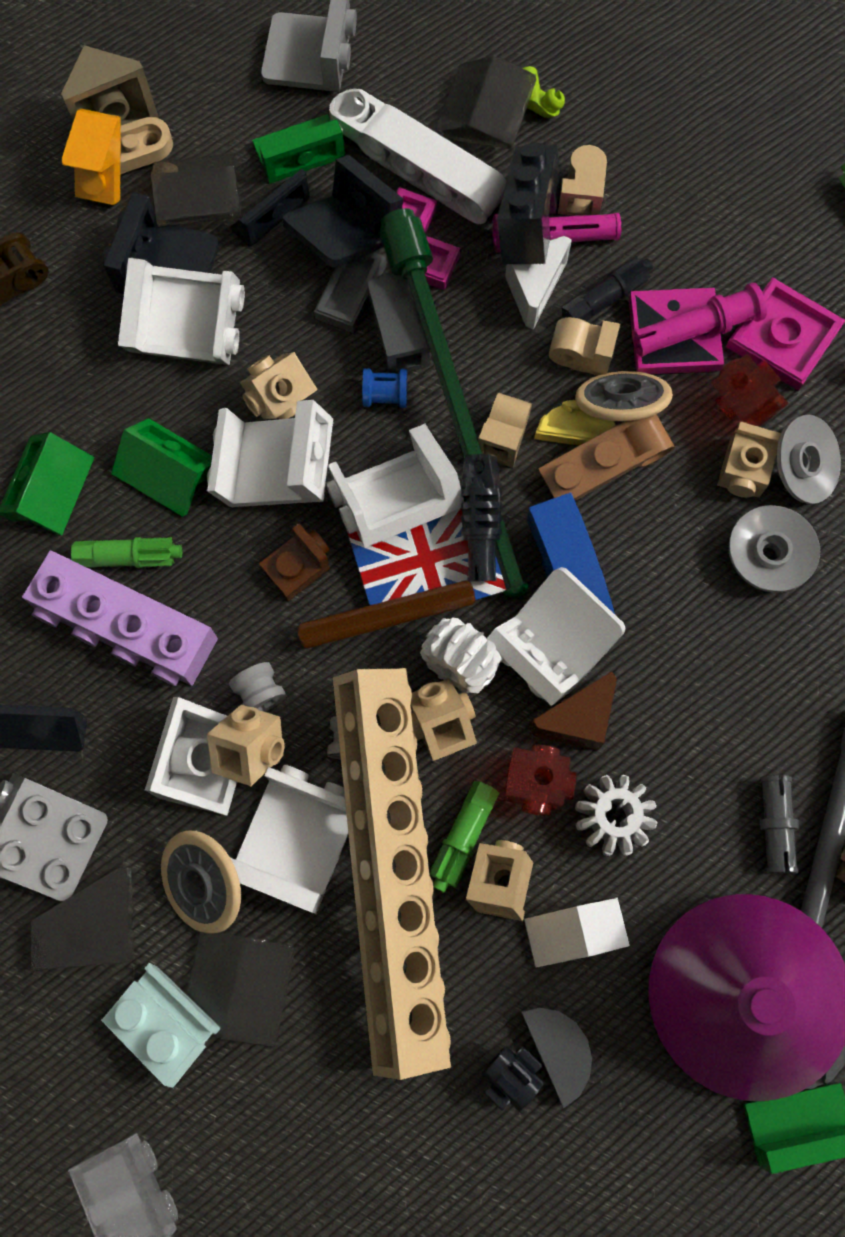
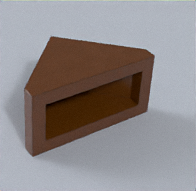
M610 672L535 718L529 728L532 734L536 737L598 751L605 742L617 678L613 672Z

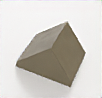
M84 45L61 92L72 121H74L76 112L80 108L121 117V125L145 117L159 118L140 61Z

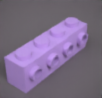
M51 550L22 596L34 608L31 615L38 620L55 628L59 622H62L74 628L71 635L93 647H96L98 642L101 641L114 648L111 652L113 656L129 665L136 667L140 660L154 667L151 672L152 675L173 686H176L179 680L193 686L218 640L211 627Z

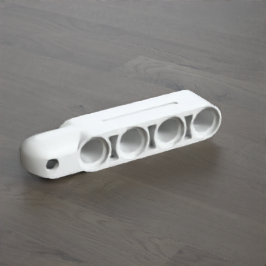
M349 89L339 93L330 103V120L337 119L343 135L357 143L367 156L476 224L485 223L502 202L507 180L501 173L397 108L384 104L362 89Z

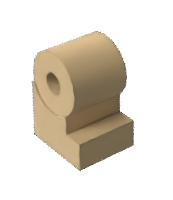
M583 145L572 153L567 179L563 178L558 214L572 216L599 215L604 194L607 166L606 155L600 148L592 145Z
M568 317L560 319L555 327L549 350V358L553 362L573 370L594 375L607 374L620 324L603 320L602 326H598L578 318Z
M502 393L497 394L490 416L487 418L486 423H484L478 439L482 454L495 455L497 463L511 468L514 467L532 403ZM492 446L505 451H497L493 449Z

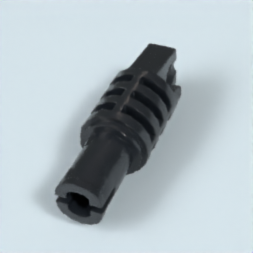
M491 454L466 455L461 484V496L464 499V502L461 503V536H463L464 541H468L467 580L497 581L495 540H500L502 535V502H500L502 489L497 457Z

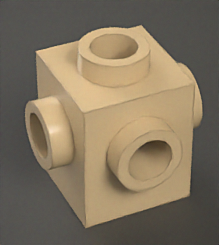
M295 352L282 354L272 360L270 355L263 357L247 368L251 375L240 382L245 390L242 396L246 405L254 415H261L263 419H276L277 417L279 419H289L296 413L297 401L304 400L318 390Z
M449 678L440 682L428 683L419 690L412 692L410 706L413 731L417 741L423 739L433 761L477 744L470 722L471 719L476 718L472 703L466 692L458 694Z
M240 705L207 733L212 773L248 786H252L266 773L268 767L271 768L273 765H276L284 756L285 743L282 738L280 716L260 711L254 707Z

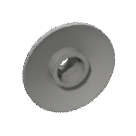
M802 415L789 421L780 435L777 446V466L782 483L790 495L802 503L813 504L827 499L838 483L841 470V456L837 439L828 424L814 415Z
M769 505L755 508L739 519L729 538V556L736 572L748 584L767 592H787L798 588L813 575L820 559V544L815 530L803 516L786 507ZM763 549H773L776 552L777 559H768L763 554Z

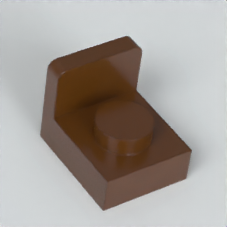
M299 523L292 528L294 537L259 563L261 570L288 601L330 569L326 555L330 549L315 530L307 533Z

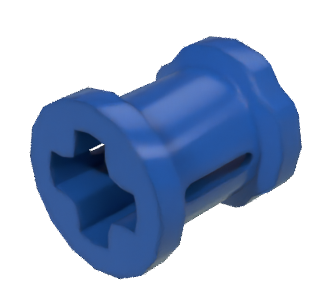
M364 368L362 384L363 407H370L372 403L398 404L400 408H407V369H400L399 373H372L371 369Z

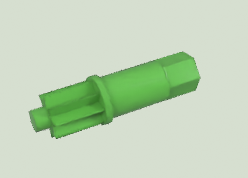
M135 537L134 540L75 541L71 546V560L84 567L135 566L136 568L172 566L174 558H182V546L174 545L172 537Z
M480 781L473 782L447 839L443 840L439 854L430 870L429 875L435 878L434 889L445 893L448 886L457 887L470 858L474 854L472 850L499 795V792L493 787Z

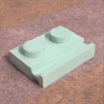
M148 963L144 968L146 970L145 974L138 982L133 981L101 1021L164 1086L173 1088L205 1049V1042L213 1033L217 1034L221 1028L157 966Z

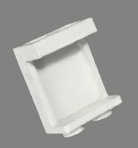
M128 258L118 346L132 353L230 365L231 354L236 355L239 346V330L234 328L236 311L241 312L243 309L245 298L244 286L240 285L239 278L230 271H223L222 275L157 267L152 266L146 260Z
M426 424L409 430L414 447L412 452L347 478L342 474L336 461L328 464L332 481L327 482L326 487L335 508L343 505V507L339 508V512L348 533L351 534L356 531L365 548L461 509V503L464 502V499L461 496L462 491L457 472Z

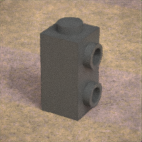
M392 272L381 274L376 279L367 280L369 305L387 372L399 373L400 369H407V372L430 367V349L408 280L403 279L402 276L394 275Z

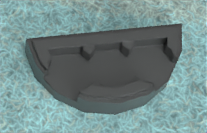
M541 1007L520 1011L562 1107L565 1108L580 1097L590 1079L592 1056L588 1039L577 1023L560 1011Z

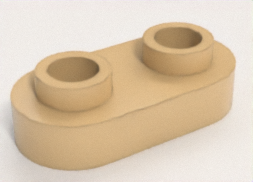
M145 117L121 125L120 174L161 161L170 154L173 148V140L169 127L163 120L156 117Z

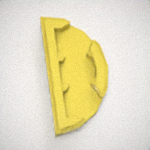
M567 400L562 402L561 406L552 409L541 418L534 439L580 446L616 425L614 421L603 420L586 414L578 407L576 400Z

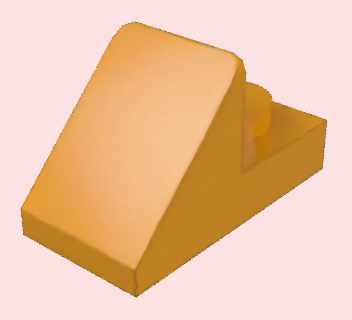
M81 108L77 110L62 156V165L74 167L75 197L115 205L120 201L121 117Z

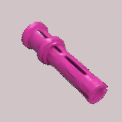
M619 213L549 217L550 240L562 236L571 238V242L619 240L621 237V217ZM494 214L492 225L493 245L495 252L501 253L497 222L498 214ZM574 228H591V229H574Z
M755 282L746 284L744 290L725 297L720 294L712 296L706 306L641 329L633 330L632 340L634 347H641L637 349V353L640 357H643L654 351L714 330L716 333L725 334L730 332L732 326L752 319L756 322L762 321L767 315L765 297L759 285Z

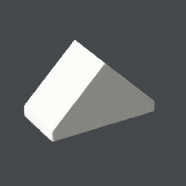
M562 236L550 240L545 264H506V280L525 325L531 329L535 328L568 261L571 238Z
M618 898L524 919L535 968L585 958L630 946Z

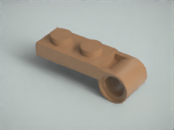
M657 414L644 419L624 421L538 469L553 498L571 492L576 501L638 466L644 467L670 453L675 446Z

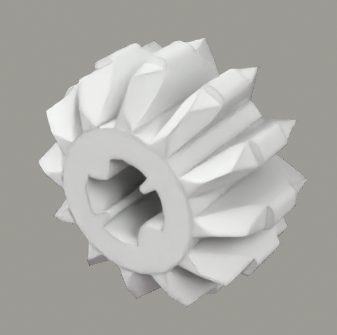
M453 617L451 619L443 618L426 635L427 639L422 644L420 654L423 660L427 662L428 668L433 670L439 679L445 680L449 678L453 686L462 692L479 693L494 678L502 658L499 652L495 650V644L484 637V632L474 629L471 623L464 624L460 619Z
M608 775L600 778L601 791L589 784L584 789V793L591 802L578 801L575 807L578 812L589 815V818H584L576 823L577 829L585 830L592 827L595 832L587 838L586 844L592 847L601 838L604 839L602 850L603 855L606 856L613 854L616 841L620 852L624 856L632 854L633 846L631 840L641 847L645 846L649 839L641 829L653 830L657 826L656 820L644 816V813L656 808L655 801L648 800L641 803L638 797L645 792L646 787L640 784L632 792L628 791L629 777L626 775H622L619 778L616 789ZM612 804L617 805L616 811L622 808L626 814V818L620 822V827L615 826L616 820L609 823L605 816L612 809Z

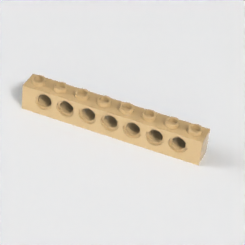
M406 668L357 669L333 677L372 1070L374 1076L402 1080L451 1068L449 1054L451 1040L445 1019L443 1001L445 986L440 974L438 956L439 934L435 926L432 896L434 890L433 882L429 876L426 849L428 835L423 822L421 804L422 785L418 778L416 760L417 738L413 731L410 706L412 692L408 684ZM376 714L380 718L381 726L378 725ZM382 762L384 763L386 769L385 775L382 771ZM387 810L389 811L391 816L390 824L387 819ZM393 859H394V861H395V863H396V872H395V874H394L393 868H392ZM399 909H400V912H401V922H400V924H399V921H398V911H399ZM406 960L407 969L406 973L404 974L403 965L404 961ZM412 1012V1021L409 1025V1015Z

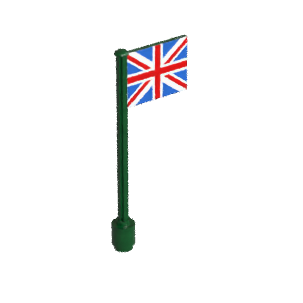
M402 208L394 210L381 219L382 228L379 232L391 272L408 280L463 457L465 459L466 455L482 454L425 276L427 267L433 261V256L421 219L415 216L412 209ZM461 509L366 548L356 531L351 534L348 533L370 605L467 580L468 541H464L463 536H461ZM503 518L501 522L502 535L500 540H495L497 581H470L475 593V601L503 593L506 597L515 598L523 595L528 589V584H523Z

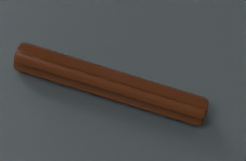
M465 580L301 623L297 626V632L301 645L304 648H311L473 605L475 603V593L471 582Z

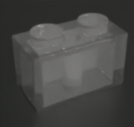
M137 1133L68 1169L95 1237H171L177 1230L174 1221L178 1220V1212L174 1200L167 1190L161 1192L153 1173L157 1170V1161L153 1150L147 1141L140 1142Z

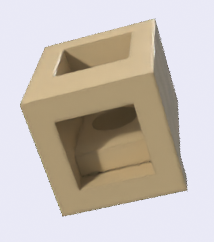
M740 421L729 440L717 485L728 488L730 493L739 497L748 498L755 496L760 498L769 485L781 433Z
M504 840L496 841L495 846L479 843L466 900L478 913L523 921L525 914L523 907L533 861L527 852L523 851L524 848L521 845ZM510 875L508 887L498 886L499 879L502 876Z

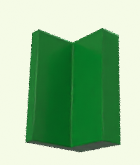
M328 114L252 140L269 184L291 177L301 169L306 172L335 162L336 159L345 156L343 132L337 119L330 121Z
M148 418L124 429L111 474L183 517L188 514L197 485L207 480L212 455Z
M51 432L30 436L0 505V516L10 521L28 520L58 536L63 535L95 457Z
M840 1082L818 1086L813 1089H804L796 1094L777 1100L743 1103L758 1165L769 1173L775 1174L845 1158V1095Z

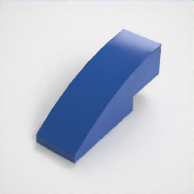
M570 492L529 507L526 520L542 555V567L547 578L554 570L560 567L566 568L615 614L594 547L572 493Z

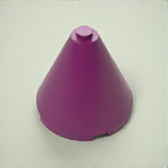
M752 894L728 895L711 899L692 908L681 916L662 938L654 956L649 976L648 995L650 1011L655 1029L665 1049L676 1064L696 1082L716 1093L734 1099L746 1101L777 1100L796 1094L811 1086L835 1063L845 1045V963L831 938L809 916L787 903L766 896Z

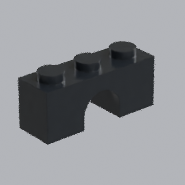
M529 143L524 146L515 147L497 218L502 265L546 263L551 239L549 214H556L560 195L557 145Z

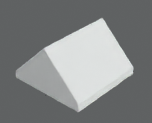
M173 697L145 791L162 800L221 815H228L237 781L212 773L207 733L227 716L182 698Z

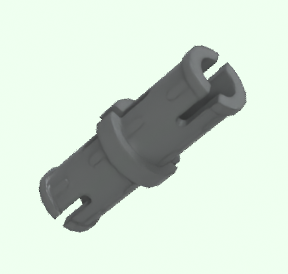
M779 775L761 777L764 819L759 820L760 830L765 831L766 873H798L794 830H799V820L793 818L792 777L782 776L781 779H779Z

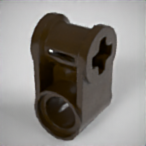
M19 232L8 234L0 239V306L23 292L38 287L45 281L49 273L46 264L42 260L37 259L30 250L31 243L29 239ZM12 247H15L17 249L16 253L12 251ZM29 271L30 276H26L25 272Z

